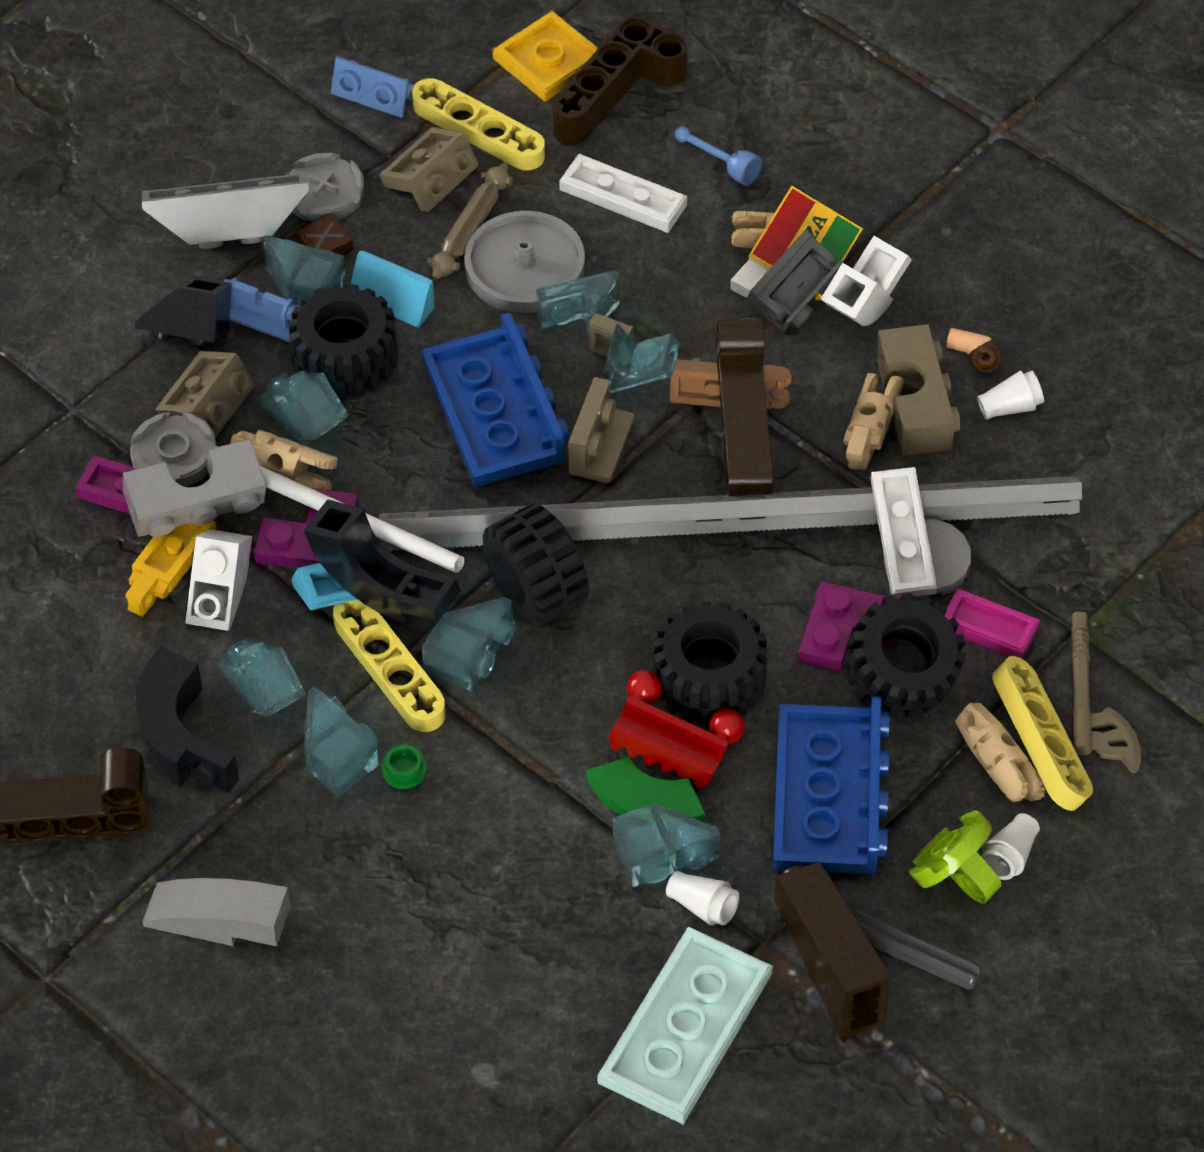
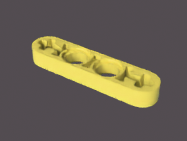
M423 79L412 88L413 109L420 117L443 129L464 132L469 143L517 169L533 170L543 164L545 160V141L538 132L440 80ZM458 111H467L472 114V117L466 120H457L452 115ZM491 128H499L505 132L502 136L496 138L488 137L484 134L485 131Z
M358 599L334 605L333 618L337 633L412 729L419 732H430L439 728L443 724L446 714L445 699L442 693L380 613L366 606ZM352 613L356 617L361 616L364 629L360 631L358 623L352 617L346 618L347 614ZM375 640L384 641L389 645L388 650L381 654H371L365 650V647L368 643ZM397 671H406L413 675V679L405 685H395L389 681L390 675ZM418 694L423 706L427 709L433 707V712L427 714L423 709L417 711V701L414 696Z
M1009 656L993 672L992 679L1048 794L1060 807L1069 811L1077 810L1093 794L1092 783L1036 672L1023 659Z

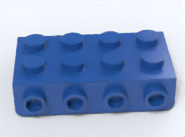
M511 313L501 315L502 328L421 350L422 362L475 488L564 463L565 444H568L570 439L565 420L563 418L557 419L555 416L556 404L551 388L549 386L543 387L541 384L542 372L536 355L529 356L527 352L528 339L522 324H515Z
M872 696L871 708L779 704L773 870L786 871L796 865L808 866L820 861L827 873L876 875L877 858L886 857L888 837L887 829H879V817H887L888 789H879L880 778H888L889 750H880V739L889 738L890 719L889 712L881 711V697Z

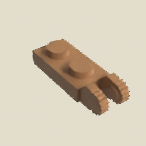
M673 359L670 401L680 404L720 407L717 363ZM767 364L763 366L767 409L775 408V410H781V408L788 406L790 402L789 392L784 387L790 386L791 371L785 367Z

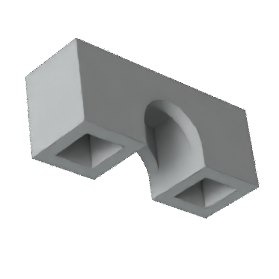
M246 439L209 449L207 471L210 478L206 483L198 487H185L175 482L169 473L166 461L123 473L122 491L138 537L148 534L152 537L163 536L172 532L177 526L188 523L203 525L213 521L218 515L235 511V513L250 512L261 503H264L266 482L251 440Z

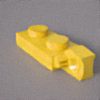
M211 521L203 525L188 523L175 527L172 532L166 535L153 537L132 564V574L128 580L131 587L125 594L128 601L127 610L143 617L154 605L156 597L165 599L193 564L196 536L209 529L216 530V522Z

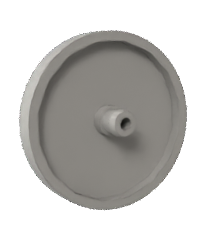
M515 211L496 216L482 224L472 234L465 249V274L473 292L487 304L508 312L534 313L548 310L563 303L578 289L585 273L584 247L576 231L563 220L542 212Z

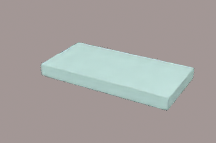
M688 927L599 1072L598 1084L684 1125L771 977L773 966Z

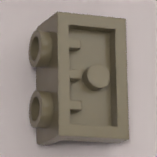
M431 127L383 170L379 176L385 188L412 193L419 209L429 212L478 167V161L464 132Z
M200 351L159 403L155 411L157 414L170 412L171 416H182L181 412L193 414L207 422L216 438L254 388L255 381L237 353Z
M593 378L568 442L569 474L604 483L612 481L634 424V413L616 409V400L611 399L610 380Z

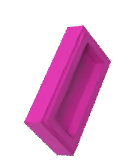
M957 588L947 607V612L944 615L948 620L955 617L959 624L955 634H963L966 641L1008 657L1016 656L1021 659L1024 658L1040 623V620L959 588Z

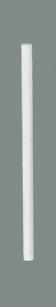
M260 466L267 488L317 511L320 510L327 499L340 502ZM366 513L372 531L377 538L454 573H458L464 565L463 556Z

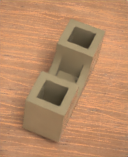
M929 324L878 330L876 359L884 390L890 377L898 376L903 377V388L915 392L909 395L895 396L893 426L901 457L952 450L954 432H960V416L957 406L951 407L949 403L951 398V382L948 373H941L940 366L943 362L940 341H933Z

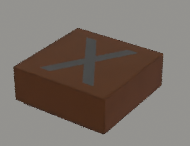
M332 214L296 231L298 243L318 267L354 249L352 238Z

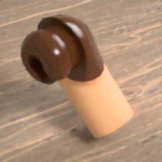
M956 328L950 329L946 348L967 353L974 366L981 372L989 373L999 366L1000 354L989 336Z

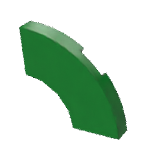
M628 756L585 771L586 781L591 790L607 807L621 816L626 814L632 818L648 822V826L657 828H685L705 823L706 814L688 778L671 781L653 778L639 770Z

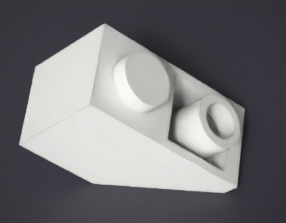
M212 529L196 536L185 624L226 631L231 629L247 580L252 536Z

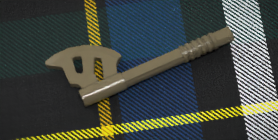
M1074 612L1072 614L1071 629L1074 749L1077 755H1088L1094 750L1102 759L1121 760L1130 772L1137 773L1141 764V746L1137 734L1129 722L1110 707H1107L1102 712L1091 714L1088 615L1086 612ZM1110 726L1114 728L1113 730L1104 733L1092 731L1094 729H1100ZM1123 742L1126 747H1111L1109 744Z

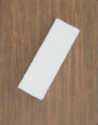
M581 154L577 155L560 179L561 191L669 233L687 206L686 195Z
M915 467L872 472L870 479L891 595L893 594L895 599H899L902 593H912L913 597L936 594L937 585Z

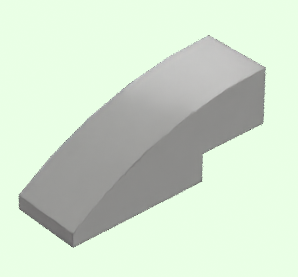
M219 878L176 879L157 882L142 921L143 927L233 946L236 938L277 947L291 907L288 887L254 881Z

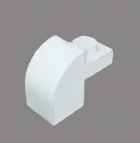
M873 236L854 268L842 263L820 299L858 324L868 326L874 323L894 300L890 294L912 259L907 254Z

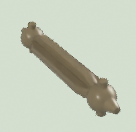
M507 163L492 167L486 173L482 172L481 180L485 181V183L476 189L441 246L442 252H438L433 258L429 257L427 259V265L431 266L433 270L431 278L434 281H437L442 276L450 275L454 270H459L460 264L455 262V260L465 253L470 237L483 224L498 200L499 191L503 190L507 185H512L513 178L509 177L507 173Z

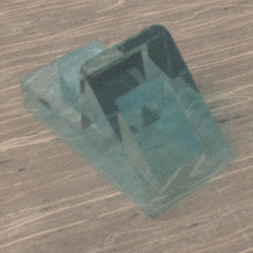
M617 270L536 289L537 318L541 328L565 325L582 319L589 335V321L593 315L598 313L610 318L619 304V274Z
M616 324L601 379L611 381V393L672 377L680 343L671 333L635 343L619 324Z

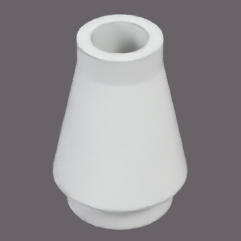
M1018 371L986 393L978 395L977 401L985 420L997 416L1035 411L1036 405L1044 403V396L1033 371L1024 374L1022 371Z
M1017 814L1012 822L983 845L981 857L995 871L999 879L1009 880L1023 872L1034 839L1040 831L1038 822L1028 814Z
M676 871L670 877L666 887L667 897L679 902L710 926L716 923L724 926L729 923L739 903V892L732 889L730 882L688 875Z

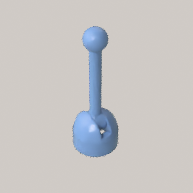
M680 126L675 130L677 141H688L727 162L726 169L728 174L738 183L748 186L758 177L762 167L760 156L746 150L736 151L731 156L695 137L685 126Z

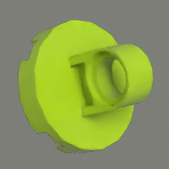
M974 810L959 818L964 826L951 832L944 828L927 843L913 860L917 867L909 869V874L923 888L933 886L950 876L969 897L984 904L1002 885L995 871L977 852L990 835L992 825L980 811Z

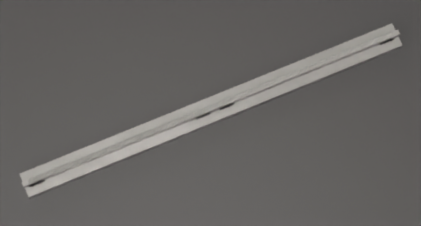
M1075 476L918 485L924 519H938L942 521L946 519L948 521L952 519L954 521L957 519L961 521L968 518L970 520L973 518L977 520L984 517L986 519L990 517L992 519L995 517L999 519L1006 516L1008 518L1011 516L1015 518L1022 515L1024 517L1028 515L1030 517L1033 515L1037 517L1044 514L1046 516L1049 514L1053 516L1060 513L1071 515L1080 512L1079 500H1082V482ZM872 487L773 492V494L730 497L729 495L542 505L561 522L573 541H579L580 539L590 541L597 538L599 540L602 538L605 540L607 538L618 539L619 537L621 539L624 537L628 539L635 536L637 538L640 536L643 538L646 536L656 537L657 535L660 537L664 535L666 537L673 534L683 536L684 534L689 535L691 533L694 535L696 533L699 535L706 532L708 534L712 532L714 534L717 532L721 534L728 531L730 533L733 531L736 533L738 531L749 532L750 530L752 532L755 530L759 532L766 529L770 531L771 529L787 530L788 528L792 530L799 527L801 529L804 527L808 529L809 527L820 528L821 526L823 528L826 526L830 528L837 525L839 527L842 525L845 527L850 525L852 527L859 524L861 526L864 524L867 526L869 524H878ZM526 506L379 514V519L440 547L448 548L450 546L453 548L456 546L458 548L459 546L470 547L471 545L473 547L476 545L480 547L483 545L485 528ZM380 539L381 544L388 551L392 552L394 549L396 551L401 549Z

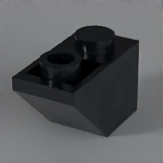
M191 276L136 319L135 329L149 331L151 336L157 338L178 336L189 338V342L195 345H211L229 331L232 283Z

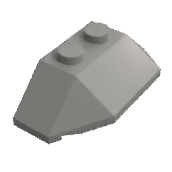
M307 173L142 191V208L189 245L199 244L200 248L210 249L222 246L223 241L240 239V243L243 244L259 243L265 239L264 236H272L307 194L309 191Z

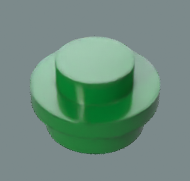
M406 744L397 745L390 749L382 760V776L394 788L410 789L419 785L425 779L427 761L424 755L415 747Z

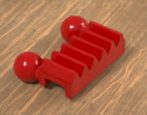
M639 670L633 673L627 681L626 692L628 699L620 717L612 727L608 740L615 751L621 747L627 748L628 756L632 759L639 754L642 755L645 765L651 766L657 762L665 774L674 770L677 772L678 779H694L695 788L700 790L706 785L709 786L728 744L737 742L743 736L745 721L738 711L731 708H723L716 711L710 718V732L651 706L662 694V682L654 672Z

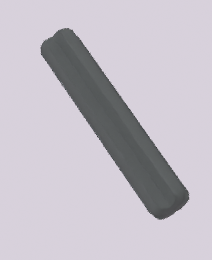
M856 911L853 914L873 948L963 988L973 989L977 984L982 968L979 963L862 911Z

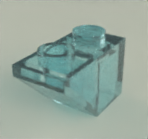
M265 236L263 246L266 269L283 298L287 300L290 298L295 299L297 305L301 306L300 300L306 295L315 296L314 290L322 287L325 290L332 289L331 285L341 284V287H345L346 274L343 255L336 254L330 250H320L298 244L288 239Z
M303 370L292 376H289L287 372L282 373L266 383L267 391L256 398L259 405L298 440L318 439L349 417V414L323 372L306 374Z
M502 597L446 612L422 645L424 671L472 692L481 677L485 679L490 674L495 663V654L502 644L507 645L514 635L516 620L513 619L512 600Z
M244 639L228 647L225 650L227 656L215 662L222 675L255 714L269 717L306 695L283 647L264 642H251L250 639Z
M314 686L308 690L304 738L307 770L336 797H339L379 765L377 754L378 740L374 732L366 724H357L347 715L345 707L336 697L332 695L327 697Z
M653 804L613 817V844L632 887L643 883H658L676 871H683L689 868L693 870L701 869L708 866L712 861L720 859L719 830L716 826L659 804Z

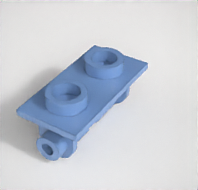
M335 57L331 94L400 118L404 117L406 99L412 101V88L414 85L411 84L410 79H403L359 64L355 60Z
M238 278L224 280V282L232 283L229 320L290 342L288 327L289 320H292L291 313L295 307H301L297 305L295 299L290 298L287 300L268 292L261 293L258 288L244 284Z

